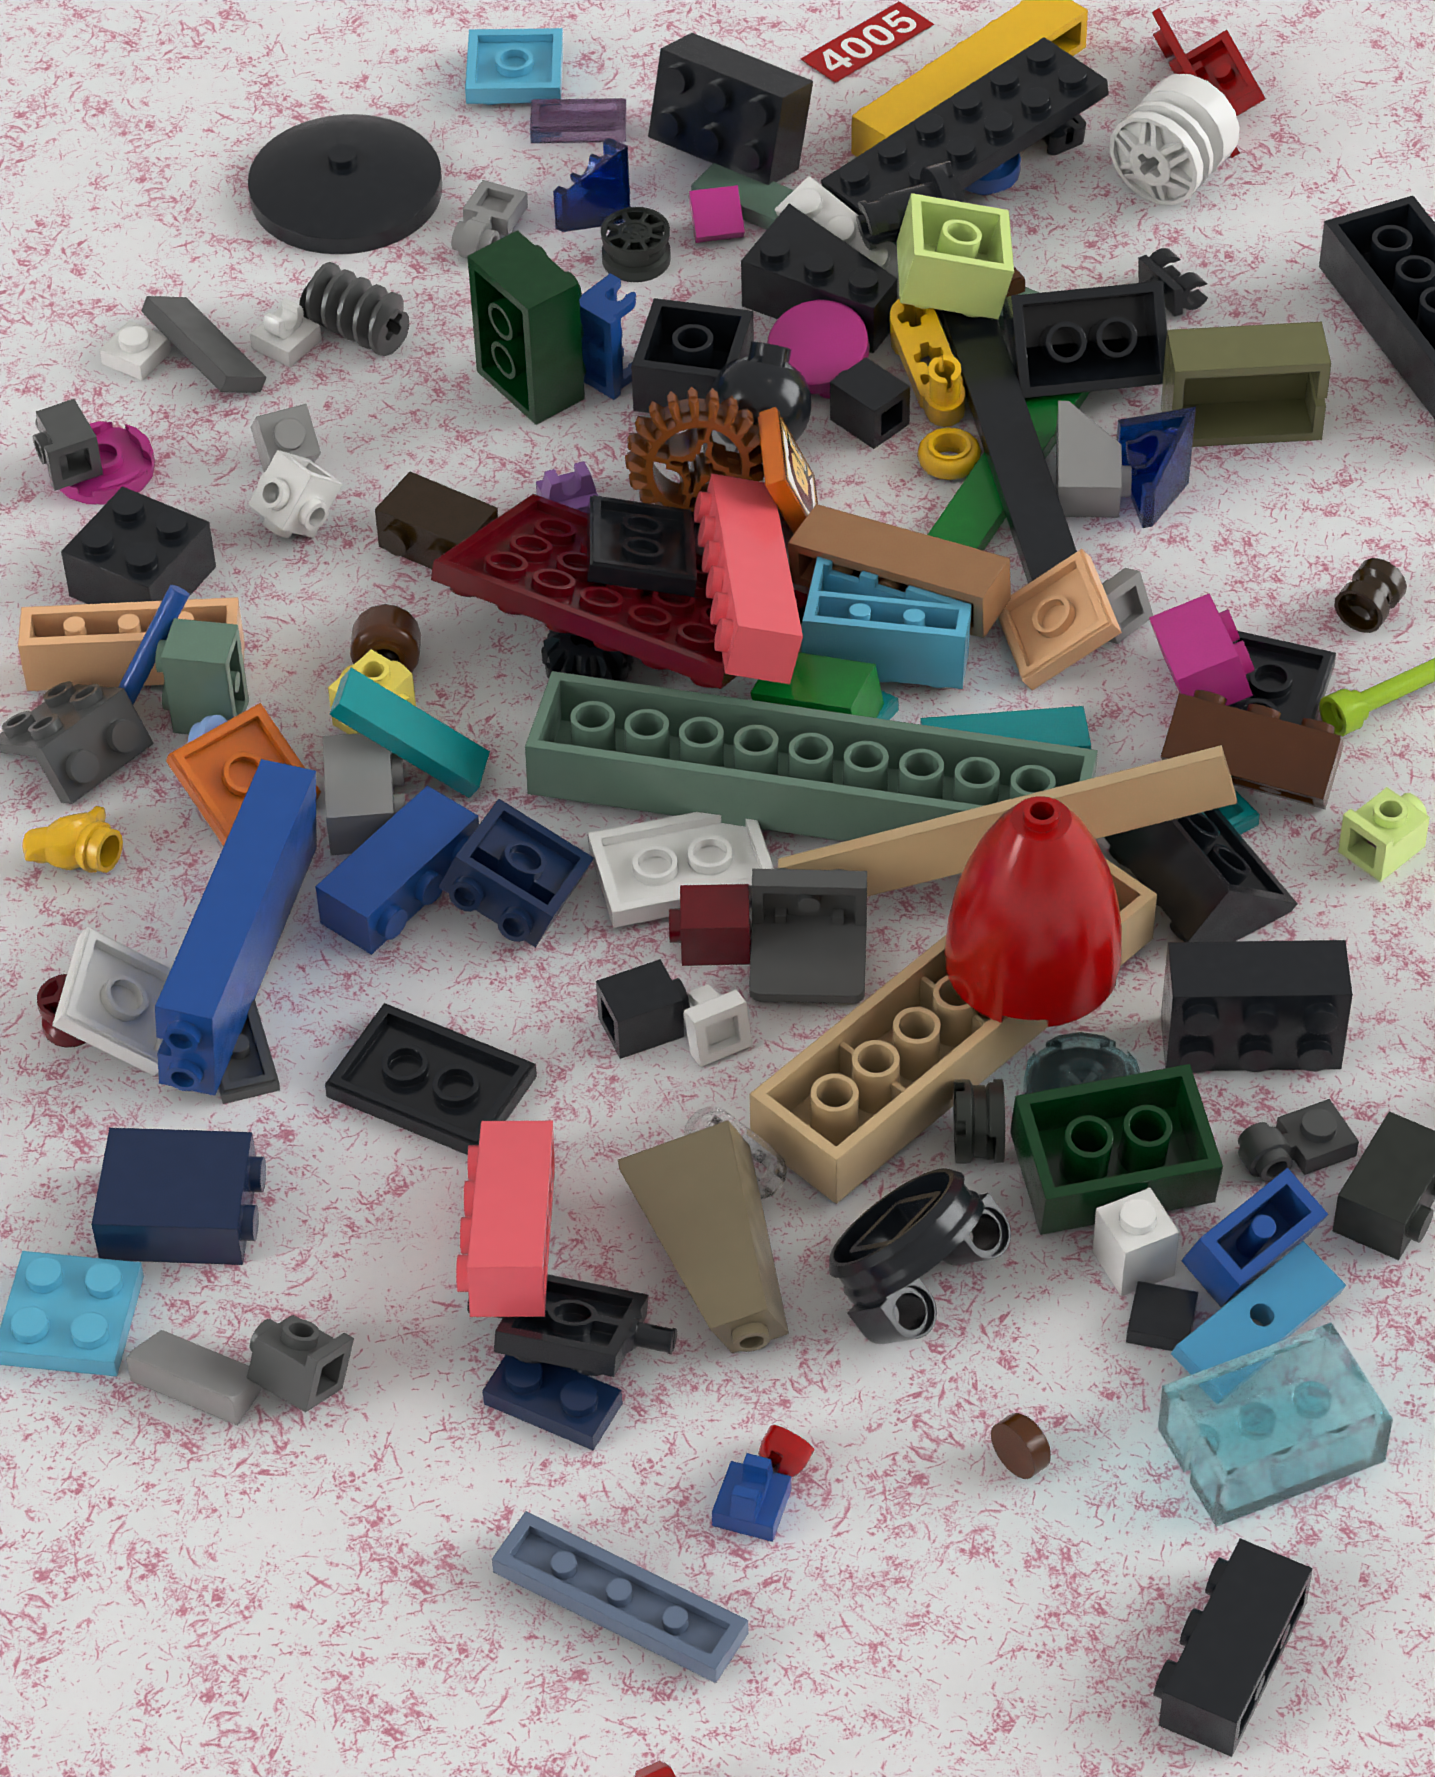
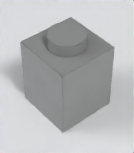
M307 404L256 416L250 427L263 472L267 470L277 450L308 458L314 463L321 454Z

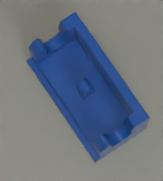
M610 273L584 292L579 302L580 319L584 329V336L582 338V355L586 367L584 383L615 400L621 395V389L632 382V362L629 363L627 368L623 369L624 348L622 347L621 318L634 309L636 293L630 292L622 300L617 301V291L621 288V279Z

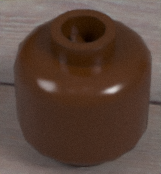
M382 604L372 606L362 612L352 628L350 657L353 665L366 653L373 650L391 661L400 662L412 673L419 663L421 632L417 621L408 611L395 605Z

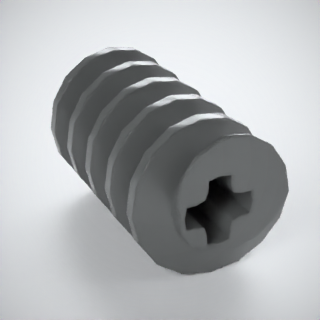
M328 262L323 264L315 272L300 297L299 305L303 308V317L310 319L320 326H325L330 332L341 334L347 340L357 342L361 347L372 349L378 355L388 356L393 354L407 337L410 326L409 316L407 312H403L404 300L402 296L395 292L388 293L386 288L381 285L375 284L372 286L369 279L364 277L356 278L354 272L344 269L341 271L339 265Z

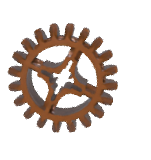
M692 386L687 393L688 399L679 401L678 396L670 391L669 395H667L668 406L663 407L652 401L649 406L651 418L637 416L635 421L637 433H629L627 437V448L630 451L625 455L626 469H629L631 472L629 474L631 487L633 490H640V501L642 503H655L656 505L689 509L694 512L699 491L707 492L709 485L707 482L710 481L711 473L753 481H763L764 469L763 464H761L763 460L758 424H753V415L750 410L745 408L738 411L737 400L732 395L719 403L718 392L713 388L707 393L705 399L698 398L697 390ZM715 430L728 437L735 444L738 451H728L725 445L714 442L712 431ZM702 445H703L704 453H703V452L700 453ZM654 462L666 464V469L677 472L680 477V483L666 478L656 468Z

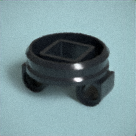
M941 1168L924 1173L904 1183L865 1211L850 1225L834 1245L829 1257V1273L832 1277L839 1278L844 1284V1293L854 1304L847 1314L862 1334L871 1342L887 1344L919 1339L930 1333L936 1322L937 1307L932 1294L920 1280V1277L942 1260L950 1265H962L995 1259L1007 1250L1011 1240V1227L1006 1215L989 1193L978 1195L977 1192L969 1190L964 1184L965 1179L961 1172ZM971 1231H972V1235H973V1242H972V1240H971V1238H970V1232H971ZM895 1305L899 1312L898 1322L896 1320L894 1312Z

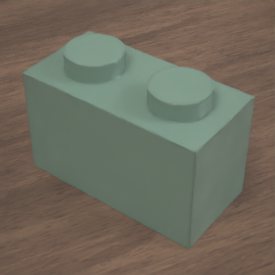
M174 618L167 640L161 639L158 642L155 666L157 672H162L164 675L162 707L164 710L170 711L173 733L189 735L192 726L197 722H201L206 716L221 715L228 721L243 713L247 709L249 695L238 625Z

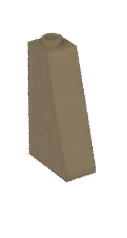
M729 1120L618 1159L621 1174L709 1329L733 1354L738 1351H756L768 1345L770 1340L789 1334L750 1145Z

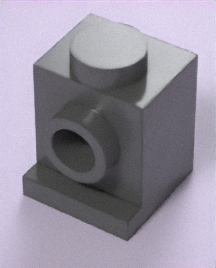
M75 399L36 411L37 418L35 424L39 433L33 435V443L41 463L48 466L50 482L54 491L103 475L97 437Z
M295 1315L289 1316L280 1323L266 1319L256 1328L250 1340L252 1356L247 1378L300 1410L307 1412L343 1388L354 1338L346 1333L333 1338L319 1330L312 1322L300 1319Z

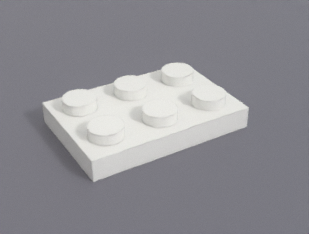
M693 812L589 832V851L591 856L594 857L593 864L613 928L669 917V909L680 908V885L749 884V901H752V868L774 869L758 820L745 819V827L721 823V815Z

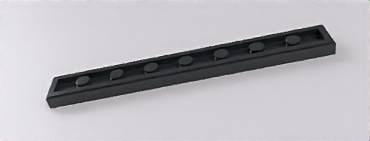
M938 310L952 354L961 364V376L965 394L1029 584L1076 553L1077 550L998 320L986 317H968L962 313Z

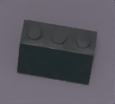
M1163 281L1012 295L1005 298L1002 309L1006 346L1024 398L1163 384L1167 337Z
M1218 808L1205 811L1204 814L1197 813L1104 837L1110 844L1108 849L1110 855L1119 864L1130 869L1140 883L1157 894L1156 905L1161 907L1171 920L1169 926L1172 932L1184 942L1237 941L1292 912L1298 904Z

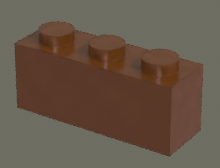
M1195 690L1193 697L1179 693L1161 753L1162 760L1222 745L1233 785L1326 809L1344 747L1342 736L1333 734L1334 726L1310 718H1303L1301 725L1280 720L1281 713L1279 711L1257 704H1249L1247 711L1226 705L1227 699L1209 691Z

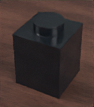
M866 357L848 370L840 372L830 382V420L875 449L910 424V386Z
M661 959L596 981L598 1018L620 1059L684 1037L683 1013L684 1010L690 1008L689 998L682 981L679 978L671 979Z

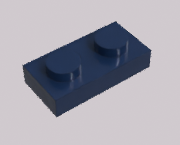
M509 1355L504 1356L482 1390L484 1405L593 1451L623 1404L621 1389L583 1375L571 1368L543 1362L536 1364L525 1363Z

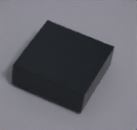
M1138 1281L1127 1329L1126 1343L1173 1351L1175 1346L1192 1332L1199 1292Z

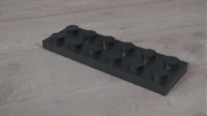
M1043 37L821 180V184L857 215H864L859 209L858 202L865 200L867 203L878 200L885 194L920 185V172L923 167L946 161L951 162L953 174L963 190L1108 96V81Z

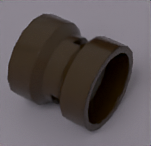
M1378 558L1364 560L1352 575V582L1347 583L1335 598L1334 607L1337 615L1346 625L1356 631L1364 633L1377 631L1389 616V610L1394 608L1405 595L1407 589L1405 578L1400 570L1388 561Z

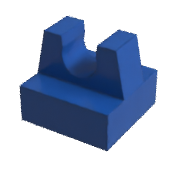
M746 1453L743 1464L731 1461L712 1510V1526L773 1542L792 1490L791 1476L773 1472L771 1459Z

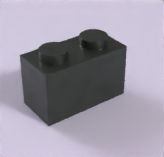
M1389 1111L1338 1194L1332 1231L1396 1260L1401 1258L1411 1240L1420 1243L1429 1228L1434 1210L1430 1207L1435 1200V1130Z

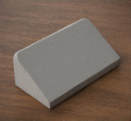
M160 1330L135 1347L126 1358L132 1382L237 1426L263 1388L247 1378L249 1365L164 1330Z

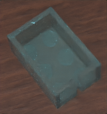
M1330 1322L1163 1385L1158 1430L1183 1472L1191 1470L1190 1484L1217 1527L1385 1462L1393 1418L1334 1325Z

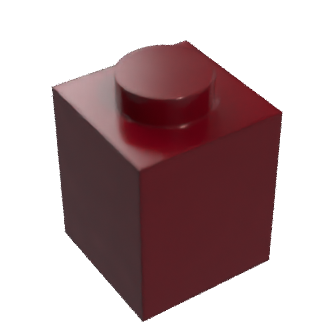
M749 884L680 885V908L669 909L670 943H681L682 966L750 965Z

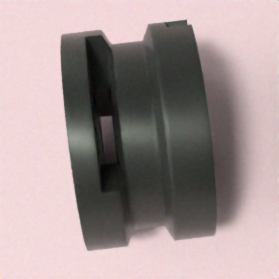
M627 207L607 216L601 225V240L603 243L602 264L604 269L609 274L611 273L622 281L627 282L649 281L663 274L671 261L670 244L668 242L670 227L667 219L661 213L645 207ZM619 219H623L624 223L620 225L613 224L615 221Z
M970 1079L954 1080L953 1123L955 1163H971L973 1157H987L988 1160H994V1163H1004L1005 1096L1003 1079H993V1082H988L986 1087L985 1085H972Z

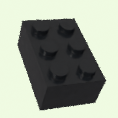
M690 33L660 49L648 137L712 164L715 163L770 185L773 181L777 182L799 169L813 81L695 33Z
M1346 940L1168 942L1161 1007L1165 1068L1190 1064L1193 1073L1242 1070L1249 1072H1262L1265 1070H1307L1315 1072L1324 1069H1342L1353 996Z

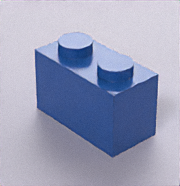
M1286 1168L1199 1238L1181 1262L1219 1306L1222 1307L1305 1240L1326 1218L1328 1213L1289 1168Z

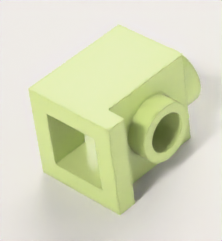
M1386 787L1357 811L1349 809L1343 814L1338 852L1382 882L1425 847L1430 817L1427 815L1424 804L1411 793H1404L1402 796H1399ZM1367 841H1370L1371 843H1373V844H1374L1375 846H1377V847H1376V848L1373 847V846H1372L1371 844H1369Z

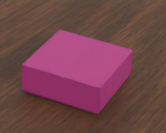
M738 185L689 191L688 197L695 243L744 237L745 230Z

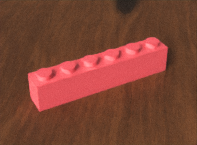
M711 473L707 492L699 491L697 495L694 522L700 523L698 547L704 548L702 572L709 573L706 584V597L713 599L710 623L717 625L714 642L715 651L722 652L725 674L790 684L803 634L777 505L767 490L765 482Z

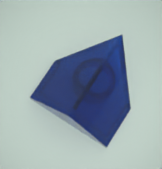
M607 138L603 142L602 156L599 157L591 154L588 166L582 175L574 172L570 174L571 181L574 182L573 185L567 189L558 186L553 191L555 229L568 232L601 227L605 218L611 213L630 207L628 145ZM619 219L615 221L613 224H622L624 223L623 219Z
M1196 407L1118 420L1117 441L1121 444L1122 465H1128L1132 468L1131 500L1142 528L1153 527L1189 484Z

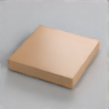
M1080 549L1013 593L1010 601L998 617L1021 679L1031 690L1039 687L1122 633L1093 561L1083 549Z

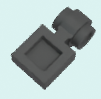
M1327 1099L1278 1117L1276 1127H1270L1265 1122L1249 1126L1238 1138L1240 1146L1238 1155L1251 1175L1261 1177L1265 1182H1270L1286 1168L1290 1170L1293 1164L1292 1160L1296 1162L1302 1173L1306 1175L1356 1157L1359 1141L1332 1101Z

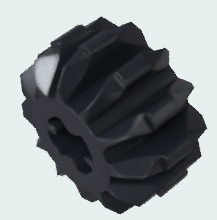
M549 630L547 639L543 640L544 647L541 649L542 663L545 664L548 679L551 672L554 671L626 682L628 672L632 670V664L634 663V656L620 651L602 650L596 647L593 641L573 633H559Z

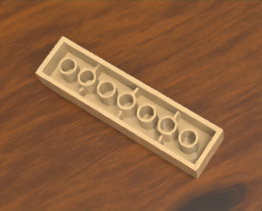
M1105 858L1118 896L1122 925V965L1153 939L1157 894ZM946 935L749 1094L750 1138L835 1204L953 1107L955 1079H970L972 1085H979L1048 1027L1046 1020H1022L1007 1016L1004 1017L1001 1023L982 1015L969 1006L957 994L947 975L945 957Z

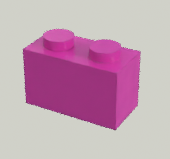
M1210 593L1149 617L1162 655L1179 693L1193 697L1195 690L1209 691L1227 699V706L1253 696L1246 674L1255 671L1247 648L1243 640L1233 644V642L1240 640L1232 616L1228 609L1220 613L1218 612Z

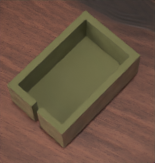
M1322 321L1167 330L1161 410L1168 448L1322 440L1326 411L1325 398L1328 395L1331 359Z

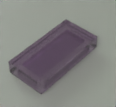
M624 98L531 100V143L626 142L627 105Z

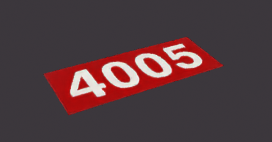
M898 1L800 59L836 83L934 24Z

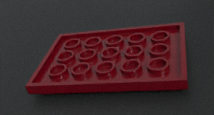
M532 494L433 562L431 580L450 587V590L459 596L477 597L496 604L497 608L504 613L528 616L545 623V626L552 631L573 633L593 641V644L602 650L620 651L641 659L642 663L650 668L658 670L668 669L687 676L694 684L704 688L722 689L737 677L725 674L722 652L715 651L714 648L717 625L710 623L713 599L706 597V584L709 573L702 572L703 556L697 553V583L694 597L588 582L587 513ZM794 589L801 624L808 594Z

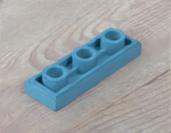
M1302 1241L1178 1343L1171 1355L1215 1399L1340 1295L1346 1284ZM1252 1319L1259 1321L1263 1326L1255 1324Z

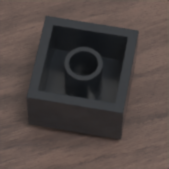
M654 298L631 365L633 411L649 413V406L652 401L663 407L668 406L667 395H669L670 391L678 396L679 401L688 399L687 393L691 386L697 390L698 398L705 399L719 372L732 360L741 359L749 355L751 342L754 341L753 311Z
M123 486L61 551L69 597L86 604L162 601L170 585H176L191 595L216 568L209 521Z

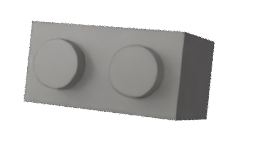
M361 733L322 736L325 809L331 855L352 854L406 805L405 794L394 793V786H405L403 759Z

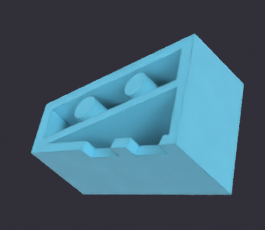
M817 556L802 620L803 639L801 653L876 664L879 682L882 683L899 682L928 685L933 688L963 689L969 656L972 604L911 585L906 588V592L878 584L879 575L867 571H862L858 578L832 570L833 561Z

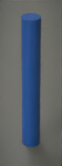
M176 585L169 586L118 688H124L133 705L155 664L158 642L161 639L167 640L173 619H178L190 596L186 590Z

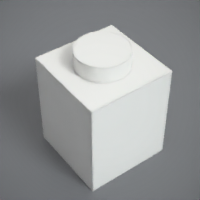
M1147 1188L1096 1208L1092 1252L1122 1297L1136 1291L1138 1281L1155 1284L1175 1276L1180 1232L1152 1189Z

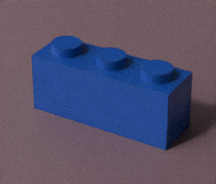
M427 785L315 886L320 923L372 955L387 940L397 937L404 929L406 923L425 905H430L438 899L443 891L439 886L455 856L479 826V816Z

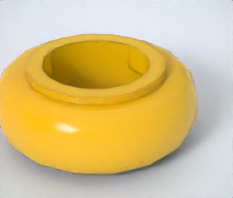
M947 427L928 433L919 443L917 457L920 466L929 475L944 480H955L969 475L980 459L982 452L977 439L969 432L959 428ZM942 452H955V453H958V454H957V455L948 456V455H943V454H940V453H942Z

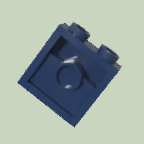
M498 799L455 856L439 888L449 894L451 902L458 909L467 912L476 910L497 923L500 933L508 940L514 942L526 941L536 948L557 918L571 893L587 872L594 857L501 799Z

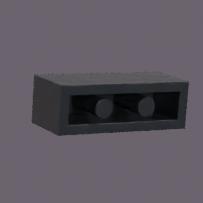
M1241 1538L1229 1561L1221 1557L1217 1559L1205 1589V1594L1210 1595V1598L1203 1611L1197 1608L1192 1609L1182 1630L1180 1645L1185 1646L1178 1662L1168 1659L1158 1676L1153 1693L1155 1697L1162 1699L1158 1726L1230 1757L1233 1756L1307 1604L1313 1568Z

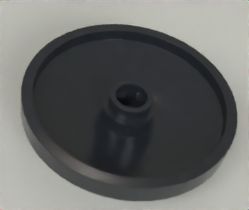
M342 114L303 122L274 137L255 157L248 174V189L251 208L257 221L268 233L278 240L310 252L353 254L372 251L394 244L422 227L433 215L440 202L442 174L440 161L433 146L412 128L378 116Z

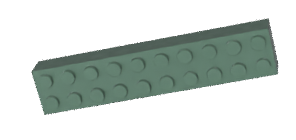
M554 671L550 674L525 744L527 794L671 816L693 812L721 815V823L745 827V819L758 820L760 829L839 841H849L1095 778L1098 750Z

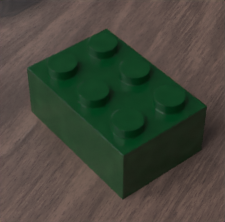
M518 230L468 255L477 372L535 425L584 400L586 367L582 355L584 329L580 319L579 299L582 297V291L575 276L571 272L561 269L548 257L541 246L534 245Z
M1190 1064L1015 1096L1010 1134L1040 1235L1095 1225L1096 1208L1147 1188L1152 1189L1165 1211L1215 1202L1223 1164Z

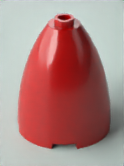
M1036 796L1021 801L1002 814L983 835L969 857L957 884L948 917L945 942L946 971L957 994L969 1006L990 1019L1001 1023L1005 1016L1022 1020H1046L1048 1027L1067 1024L1097 1009L1106 1001L1116 986L1122 953L1120 910L1109 866L1097 841L1085 824L1062 802L1050 797Z

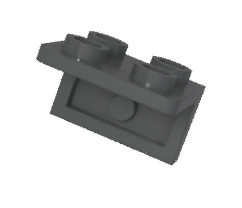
M70 681L58 684L48 690L43 695L45 702L31 712L24 711L9 718L3 723V732L0 733V753L36 757L60 802L67 804L76 802L154 744L124 688L99 686V684L73 685Z
M752 868V938L749 995L752 999L764 1002L852 1004L859 1003L864 999L867 871Z

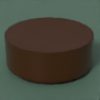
M1012 1413L992 1427L991 1441L994 1450L1001 1462L1011 1473L1022 1479H1030L1049 1465L1051 1459L1049 1443L1042 1430L1032 1419L1020 1413Z

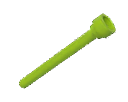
M1435 658L1362 692L1340 689L1323 697L1319 703L1322 721L1334 726L1333 734L1341 735L1342 737L1360 729L1363 726L1364 720L1369 717V712L1435 682Z

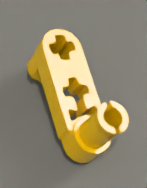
M898 299L890 310L891 347L895 354L900 356L918 404L924 409L929 421L941 427L953 426L961 421L966 411V394L961 376V364L952 354L935 309H920L913 305L900 303V299ZM929 356L931 359L929 366L925 362H921V359Z

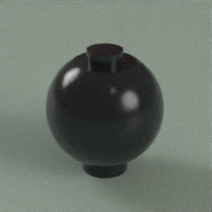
M752 341L749 355L729 362L716 376L711 389L713 388L718 392L719 403L732 395L737 400L738 411L748 408L753 415V424H758L759 412L776 407L794 440L797 441L806 429L811 415V393L802 373L789 363L792 349ZM717 432L725 443L735 445L728 437Z

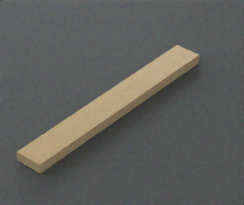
M1222 745L778 858V868L867 871V897L962 873L969 857L987 830L1002 814L1030 797L1045 796L1062 802L1082 820L1095 839L1237 803V798Z

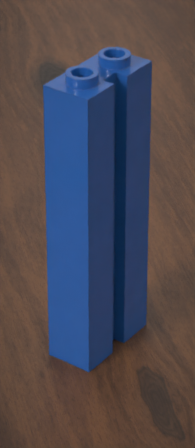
M263 759L259 763L155 1005L156 1038L163 1039L157 1053L159 1084L173 1086L182 1091H195L213 1096L217 1093L239 1034H241L247 1020L252 1001L256 998L317 849L315 770Z

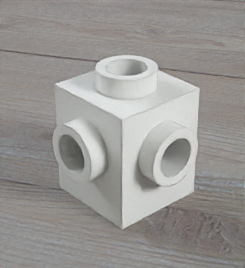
M277 450L267 470L260 477L257 488L248 505L265 517L262 524L273 533L284 538H290L292 533L314 538L319 527L326 521L329 509L343 484L310 459Z

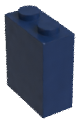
M109 1127L91 1223L98 1257L102 1259L139 1262L243 1265L247 1241H256L258 1234V1206L252 1205L254 1192L263 1193L266 1182L265 1157L256 1156L252 1132Z

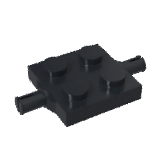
M548 1274L545 1317H496L502 1320L495 1330L494 1352L514 1356L525 1363L536 1364L543 1362L572 1368L587 1376L605 1375L614 1377L626 1354L636 1349V1347L666 1352L672 1355L677 1340V1329L643 1323L647 1316L648 1294ZM468 1299V1306H467V1311H468V1313H470V1312H469V1299Z

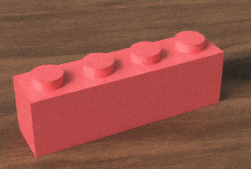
M553 1120L481 1121L479 1145H468L467 1165L469 1181L464 1183L465 1217H461L460 1248L462 1255H457V1292H468L470 1317H545L555 1179Z

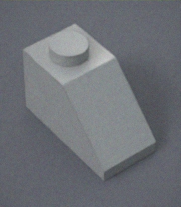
M1058 401L1056 492L1065 517L1119 518L1121 497H1131L1132 483L1131 466L1122 465L1121 444L1071 402Z

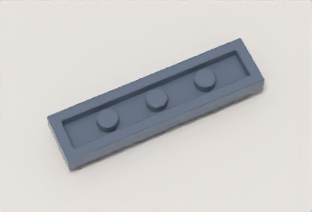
M527 1511L524 1512L492 1558L493 1573L714 1683H717L749 1634L747 1619Z

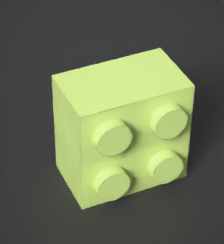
M911 193L897 238L900 303L913 305L920 309L933 308L962 313L968 317H986L999 320L1014 274L1009 210Z

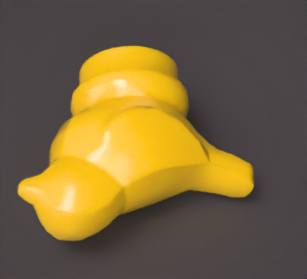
M95 806L88 813L63 816L52 822L48 827H38L29 830L24 835L22 849L26 861L49 863L64 870H74L81 867L90 873L97 871L107 873L115 867L121 856L123 839L118 830L111 828L105 822V808Z

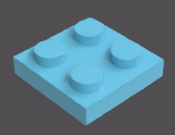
M563 28L469 29L465 83L466 104L531 103L539 105L544 103H561Z
M22 1251L0 1326V1365L117 1377L144 1278L141 1262Z

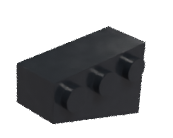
M790 203L741 260L742 307L778 319L792 307L804 302L830 300L842 303L854 310L863 320L869 339V352L874 354L890 333V310L897 301L898 278Z

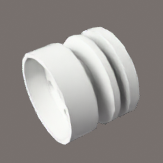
M1173 74L1161 80L1144 97L1140 105L1134 107L1129 115L1123 118L1110 136L1109 152L1115 170L1125 184L1140 197L1158 205H1177L1188 200L1197 188L1206 181L1208 176L1215 172L1231 155L1239 141L1240 126L1235 110L1227 98L1211 83L1191 74Z

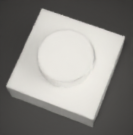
M130 320L99 349L102 365L141 381L172 352L170 340L164 334Z

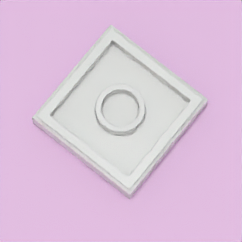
M87 927L77 938L52 1026L155 1076L158 1073L157 1053L163 1039L156 1038L155 1005L171 968Z

